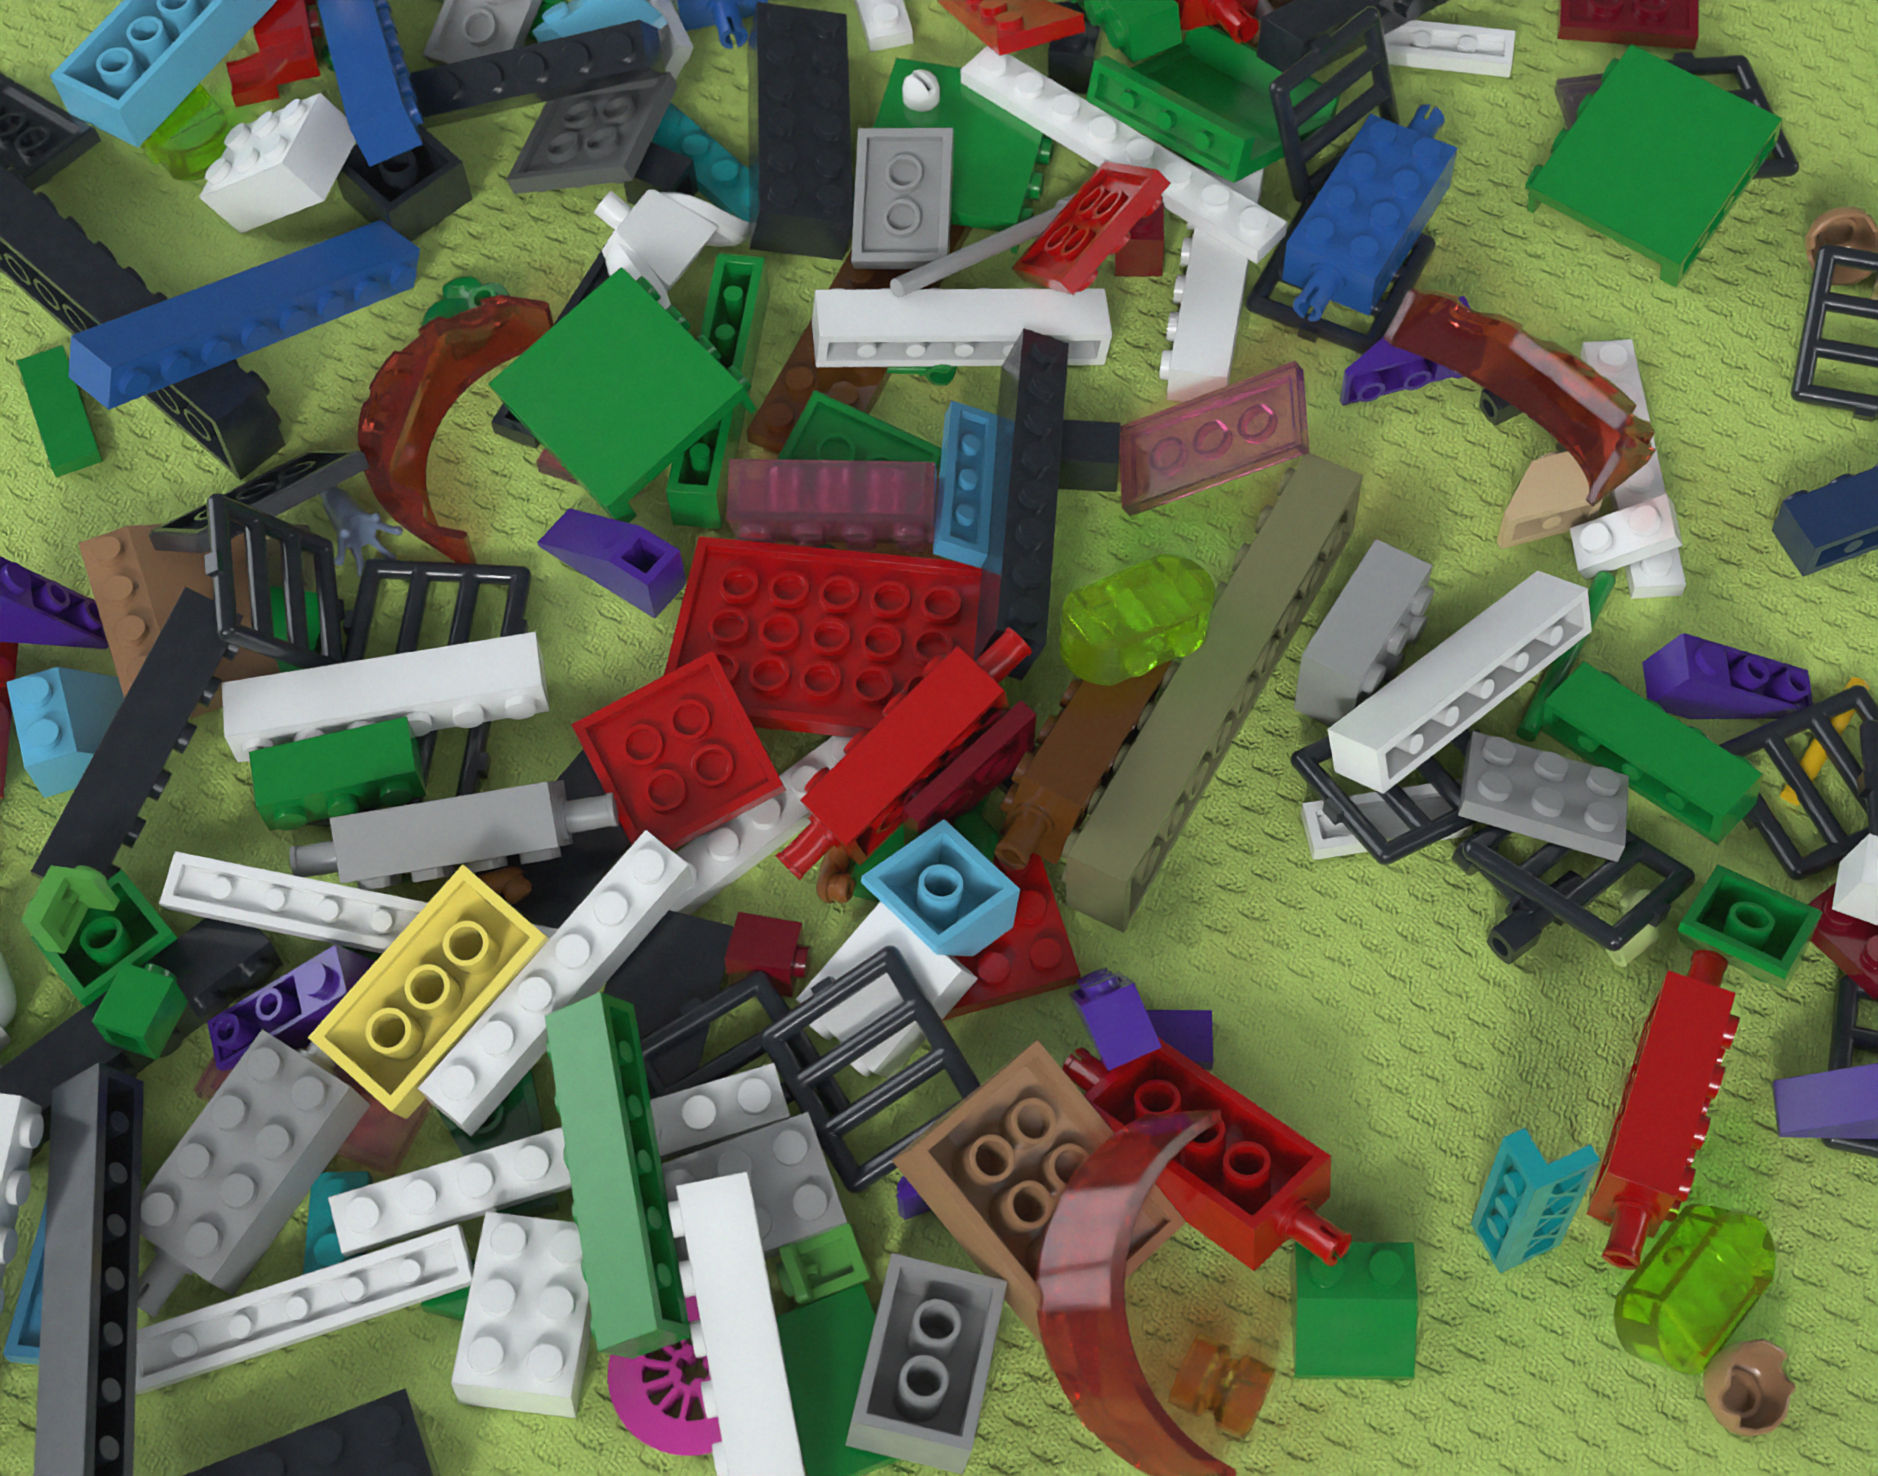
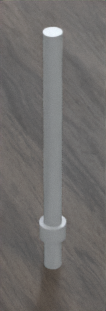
M1075 194L1058 200L1055 207L892 279L890 282L892 293L896 297L901 298L1039 236Z

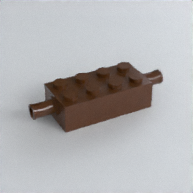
M1148 624L1137 625L1132 636L1117 628L1106 646L1097 642L1082 669L1087 673H1084L1080 680L1074 678L1071 681L1059 704L1062 709L1057 716L1051 714L1043 725L1036 739V743L1039 745L1033 754L1027 751L1022 757L1011 779L1014 783L1000 807V810L1007 813V816L1000 831L1004 838L997 844L995 854L1007 867L1018 870L1024 869L1032 853L1055 865L1058 864L1070 833L1075 827L1080 828L1088 815V807L1095 791L1101 784L1106 786L1114 773L1113 765L1121 747L1126 742L1131 744L1138 734L1137 726L1147 704L1150 701H1155L1166 672L1174 659L1160 651L1165 643V639L1162 633L1155 627Z

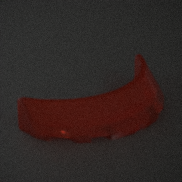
M1410 289L1387 330L1384 340L1394 347L1424 357L1474 381L1506 400L1537 422L1564 446L1581 467L1589 486V493L1585 501L1592 507L1649 462L1656 451L1655 448H1652L1650 442L1655 434L1651 423L1632 414L1637 405L1614 383L1596 372L1589 364L1553 341H1543L1529 335L1523 330L1522 324L1502 314L1477 312L1462 304L1458 296L1443 291Z
M498 295L481 299L482 306L459 313L453 317H437L418 329L420 336L408 344L402 351L394 350L385 360L369 386V398L362 404L358 423V446L360 451L364 452L370 467L364 470V473L375 497L385 511L403 528L456 563L476 564L477 562L467 532L440 527L431 509L427 492L426 470L433 438L450 407L468 387L490 370L521 355L552 328L554 323L550 306L545 301Z
M1221 1109L1146 1114L1123 1126L1121 1130L1102 1143L1084 1163L1078 1166L1064 1186L1066 1189L1056 1206L1050 1224H1046L1038 1255L1036 1287L1040 1293V1304L1036 1309L1040 1338L1050 1370L1054 1371L1063 1392L1073 1406L1071 1408L1087 1430L1093 1432L1109 1449L1133 1465L1135 1469L1149 1476H1236V1468H1232L1218 1460L1191 1440L1171 1419L1157 1400L1135 1354L1125 1305L1126 1260L1130 1239L1140 1209L1155 1181L1178 1152L1203 1131L1221 1122Z

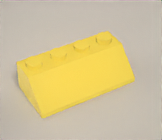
M462 865L308 1038L387 1109L408 1119L426 1098L418 1087L549 939L468 868Z

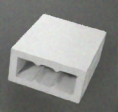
M880 902L796 1000L802 1003L814 995L810 989L828 976L834 977L835 980L886 946H895L900 950L942 1020L978 978L954 956L936 955L897 916ZM886 973L811 1023L810 1026L825 1039L830 1041L835 1036L842 1043L902 1003L903 999ZM914 1021L850 1065L866 1077L873 1072L890 1078L897 1073L926 1037L917 1022Z

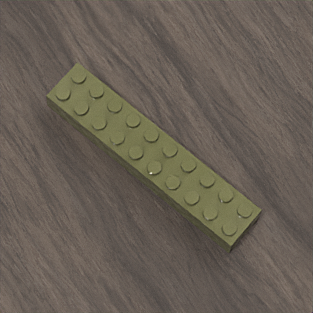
M1309 452L1305 453L1296 469L1289 467L1286 470L1277 491V495L1280 496L1274 507L1270 505L1264 507L1255 527L1257 536L1251 545L1244 543L1235 557L1232 571L1235 572L1228 584L1221 581L1217 586L1209 605V610L1212 612L1205 623L1197 621L1193 626L1186 642L1185 649L1188 652L1181 663L1173 661L1168 668L1161 687L1164 693L1157 704L1150 701L1145 707L1137 726V730L1140 731L1133 745L1126 742L1121 747L1113 765V772L1115 773L1108 787L1101 784L1095 791L1087 811L1091 816L1083 829L1075 827L1067 838L1062 851V857L1067 859V865L1062 875V882L1066 884V906L1124 933L1351 538L1363 475Z

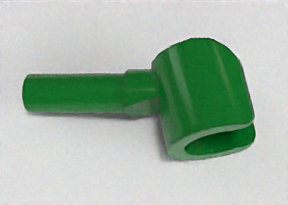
M940 364L935 366L887 367V373L926 376V379L933 385L947 386L953 380L957 366Z

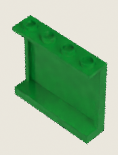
M1212 25L1187 30L1183 45L1132 68L1106 55L1094 60L1086 98L1087 102L1225 179L1235 183L1284 158L1269 93L1270 83L1281 75L1282 72L1256 56V48L1243 41L1240 44L1234 42L1231 35ZM1308 77L1289 92L1292 106L1297 105L1323 83ZM1341 94L1298 127L1300 142L1335 116Z
M1631 44L1621 59L1615 57L1610 61L1603 73L1602 85L1595 95L1588 93L1576 113L1577 120L1570 130L1563 128L1557 135L1551 148L1552 155L1545 165L1537 164L1530 173L1525 185V189L1529 191L1527 211L1534 214L1539 205L1543 203L1661 264L1660 280L1677 288L1776 146L1782 118Z
M896 58L873 128H953L954 158L951 224L1000 232L1034 217L1035 210L1031 208L1032 201H1040L1042 197L1045 174L1041 170L1043 165L1050 166L1052 162L1055 140L962 84V68ZM919 69L933 73L937 78L940 88L939 103L933 109L924 112L913 111L903 102L902 87L904 79L911 75L913 71ZM854 184V187H853V215H854L855 184ZM1020 244L1010 248V253L1017 254Z
M621 266L490 381L488 385L504 406L612 519L630 523L637 515L628 504V501L739 403L750 414L757 409L747 394L752 388L747 378L734 365H731L726 370L718 362L721 358L720 353L705 336L701 334L695 339L688 332L691 328L690 324L673 305H670L665 310L657 302L661 299V296L645 277L641 275L635 280Z

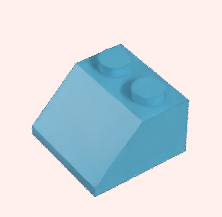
M572 0L568 4L561 2L548 9L542 15L544 22L532 30L540 43L635 20H642L657 27L658 30L668 22L663 14L645 0Z
M54 667L6 682L24 768L38 790L46 798L75 789L124 700L118 677L64 667Z
M945 819L865 873L861 878V883L936 955L974 956L1013 928L1020 889Z

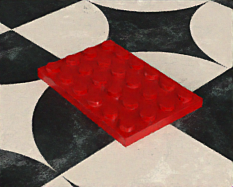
M699 536L664 675L713 650L753 727L852 738L862 729L866 728L871 731L885 717L882 712L888 702L903 690L910 693L924 679L921 674L927 664L941 652H945L948 655L959 646L971 659L974 658L982 567L978 568L952 560Z

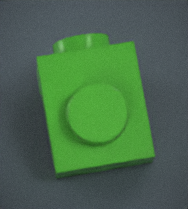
M51 865L36 894L30 900L21 922L46 951L65 954L89 908L115 911L120 900L106 883V877L99 871L82 865L77 866L75 869Z
M848 1223L798 1244L788 1243L779 1247L783 1260L776 1264L780 1283L788 1297L795 1295L798 1303L810 1304L853 1286L873 1280L854 1224Z

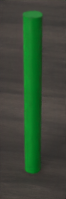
M1598 572L1588 590L1591 628H1593L1616 583L1615 577L1608 572ZM1589 634L1550 664L1516 730L1517 735L1521 739L1529 742L1536 740L1543 726L1544 701L1567 679Z

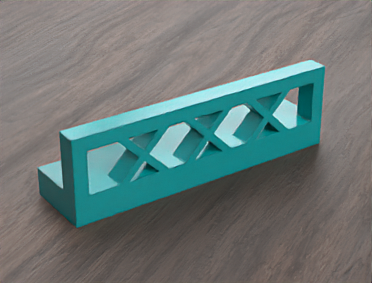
M1526 1128L1503 1137L1470 1223L1499 1273L1505 1272L1561 1245L1600 1162V1158L1591 1144L1547 1164Z

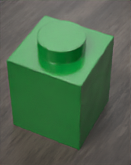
M123 962L92 1022L108 1044L158 1060L188 1000L176 983V976L165 968L154 964H146L143 969Z

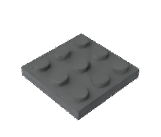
M668 71L665 75L547 101L506 179L514 194L545 192L572 187L583 188L589 185L619 184L632 181L678 85L671 72Z

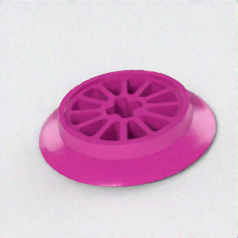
M696 1296L685 1298L689 1325L691 1321L700 1320ZM688 1338L681 1341L682 1348L680 1350H675L670 1345L660 1348L672 1359L668 1362L650 1359L654 1351L633 1359L610 1354L608 1388L611 1401L622 1423L636 1438L654 1449L673 1455L697 1456L713 1452L712 1443L721 1442L722 1436L718 1417L707 1419L703 1402L701 1382L711 1380L707 1356L696 1358L694 1347L689 1344ZM699 1359L703 1360L704 1369L708 1374L706 1379L695 1378L691 1385H686V1378L681 1368L684 1364L694 1366ZM647 1371L668 1374L662 1378L645 1383ZM671 1389L659 1405L655 1406L650 1401L651 1396ZM684 1397L679 1418L675 1419L668 1416V1412ZM699 1399L705 1417L702 1420L689 1421L694 1400Z

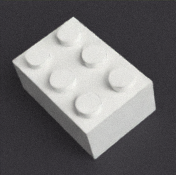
M318 93L302 101L295 99L284 109L277 112L267 111L256 121L247 125L244 123L236 125L225 138L224 144L227 148L222 157L216 160L207 170L205 179L208 182L199 198L240 233L323 202L356 142L349 129L346 116L321 93Z
M493 1212L485 1213L451 1385L459 1404L576 1418L591 1337L590 1319L592 1312L587 1283L581 1271L583 1255L579 1230L575 1222Z

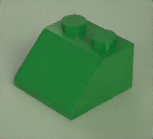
M1717 864L1680 922L1678 935L1681 943L1696 950H1710L1719 953L1727 959L1729 965L1750 974L1761 982L1770 983L1786 990L1802 962L1823 911Z
M123 870L106 882L120 900L115 911L89 908L65 954L46 951L33 935L31 936L32 940L84 1008L109 990L123 962L140 967L177 939L172 930Z
M1295 1241L1289 1264L1294 1379L1413 1380L1415 1377L1418 1304L1414 1242H1351L1342 1259L1333 1253V1256L1338 1258V1261L1330 1267L1321 1258Z

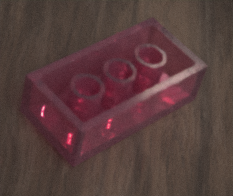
M729 459L727 521L738 540L766 543L796 542L797 546L807 547L823 546L826 542L846 543L847 549L856 551L875 550L876 543L896 544V549L901 551H924L927 544L934 543L939 486L935 462Z

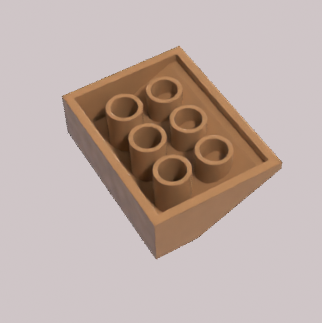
M163 524L126 526L78 543L124 698L185 586L214 601L212 577L207 576L205 573L204 555L210 553V550L205 553L155 550L148 534L151 533V530ZM244 533L231 539L237 613L244 616L241 625L252 628ZM240 647L233 661L223 657L214 673V676L222 679L216 694L208 708L198 703L191 718L223 707V682L280 673L276 659Z
M1038 1040L1034 1041L938 1119L892 1159V1162L983 1274L1007 1281L1004 1300L1039 1343L1058 1339L1068 1334L1186 1223L1185 1219Z

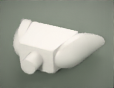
M649 189L632 208L610 191L594 211L595 215L614 229V232L602 249L603 256L606 258L609 277L621 266L635 280L642 275L661 296V299L657 302L665 310L671 305L667 293L700 254L705 245L716 247L735 246L746 242L749 235L748 222L706 201L678 192L660 193Z

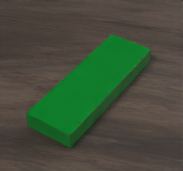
M61 345L16 360L46 455L55 477L57 478L103 462L79 387L69 378V357L64 346Z

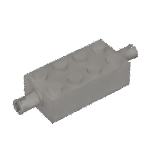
M560 780L329 818L333 840L305 846H291L290 865L294 876L305 878L339 873L340 884L357 881L358 889L371 890L403 883L401 873L411 872L413 882L454 875V864L465 863L466 868L471 872H478L508 866V855L519 854L521 864L561 857L560 846L573 844L572 833L608 826H619L618 809L613 792L602 796L567 801L564 781Z
M262 1029L142 1192L140 1235L156 1245L153 1250L157 1253L138 1279V1307L149 1315L157 1317L158 1311L186 1273L192 1276L195 1272L208 1282L234 1296L307 1195L313 1183L321 1175L370 1107V1104L354 1089L335 1077L337 1073L333 1069L337 1063L312 1041L306 1050L299 1048L298 1051H295Z

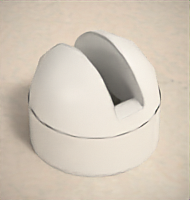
M919 69L913 71L911 75L904 79L902 87L903 102L909 109L924 112L933 109L939 103L940 88L937 78L933 73Z

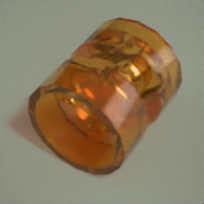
M1199 1332L1179 1369L1168 1398V1403L1196 1417H1200L1208 1412L1213 1415L1214 1426L1246 1440L1266 1400L1277 1368L1248 1354L1236 1359L1232 1357L1231 1346Z

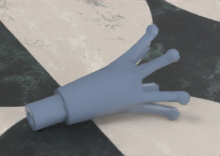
M337 485L319 494L323 499V507L336 531L338 553L337 557H335L336 565H343L346 547H348L356 561L357 575L361 577L364 564L361 547L367 544L375 547L386 559H396V555L391 553L380 542L376 533L378 529L400 536L403 533L401 526L397 525L394 527L381 522L380 515L377 513L368 514L345 490L340 489Z

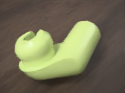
M1639 888L1626 890L1620 899V905L1624 907L1622 909L1623 914L1625 915L1651 891ZM1648 924L1618 951L1606 949L1609 957L1617 965L1625 967L1658 940L1660 924L1656 928Z

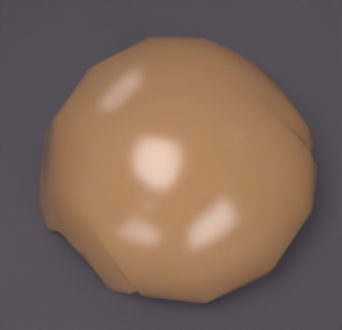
M1849 206L1833 208L1815 218L1805 236L1804 245L1812 271H1814L1817 251L1825 244L1878 252V226L1872 216L1866 214L1861 208ZM1835 266L1832 285H1853L1869 277L1872 272Z
M1763 1338L1728 1344L1710 1358L1703 1375L1705 1398L1716 1421L1729 1432L1746 1437L1772 1433L1787 1417L1790 1395L1793 1394L1796 1386L1786 1377L1782 1369V1362L1788 1357L1782 1348Z

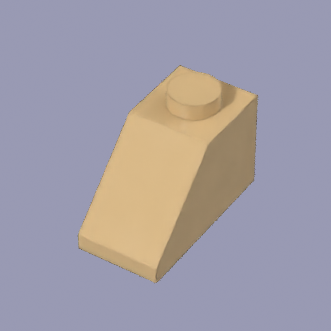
M1580 448L1562 453L1557 451L1550 452L1539 459L1532 460L1504 512L1497 539L1500 549L1570 531L1572 527L1597 519L1604 495Z

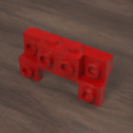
M277 0L253 26L254 35L260 51L240 60L226 63L232 88L231 96L235 107L280 98L278 85L321 76L315 38L323 36L317 10H309V6L316 5V0Z

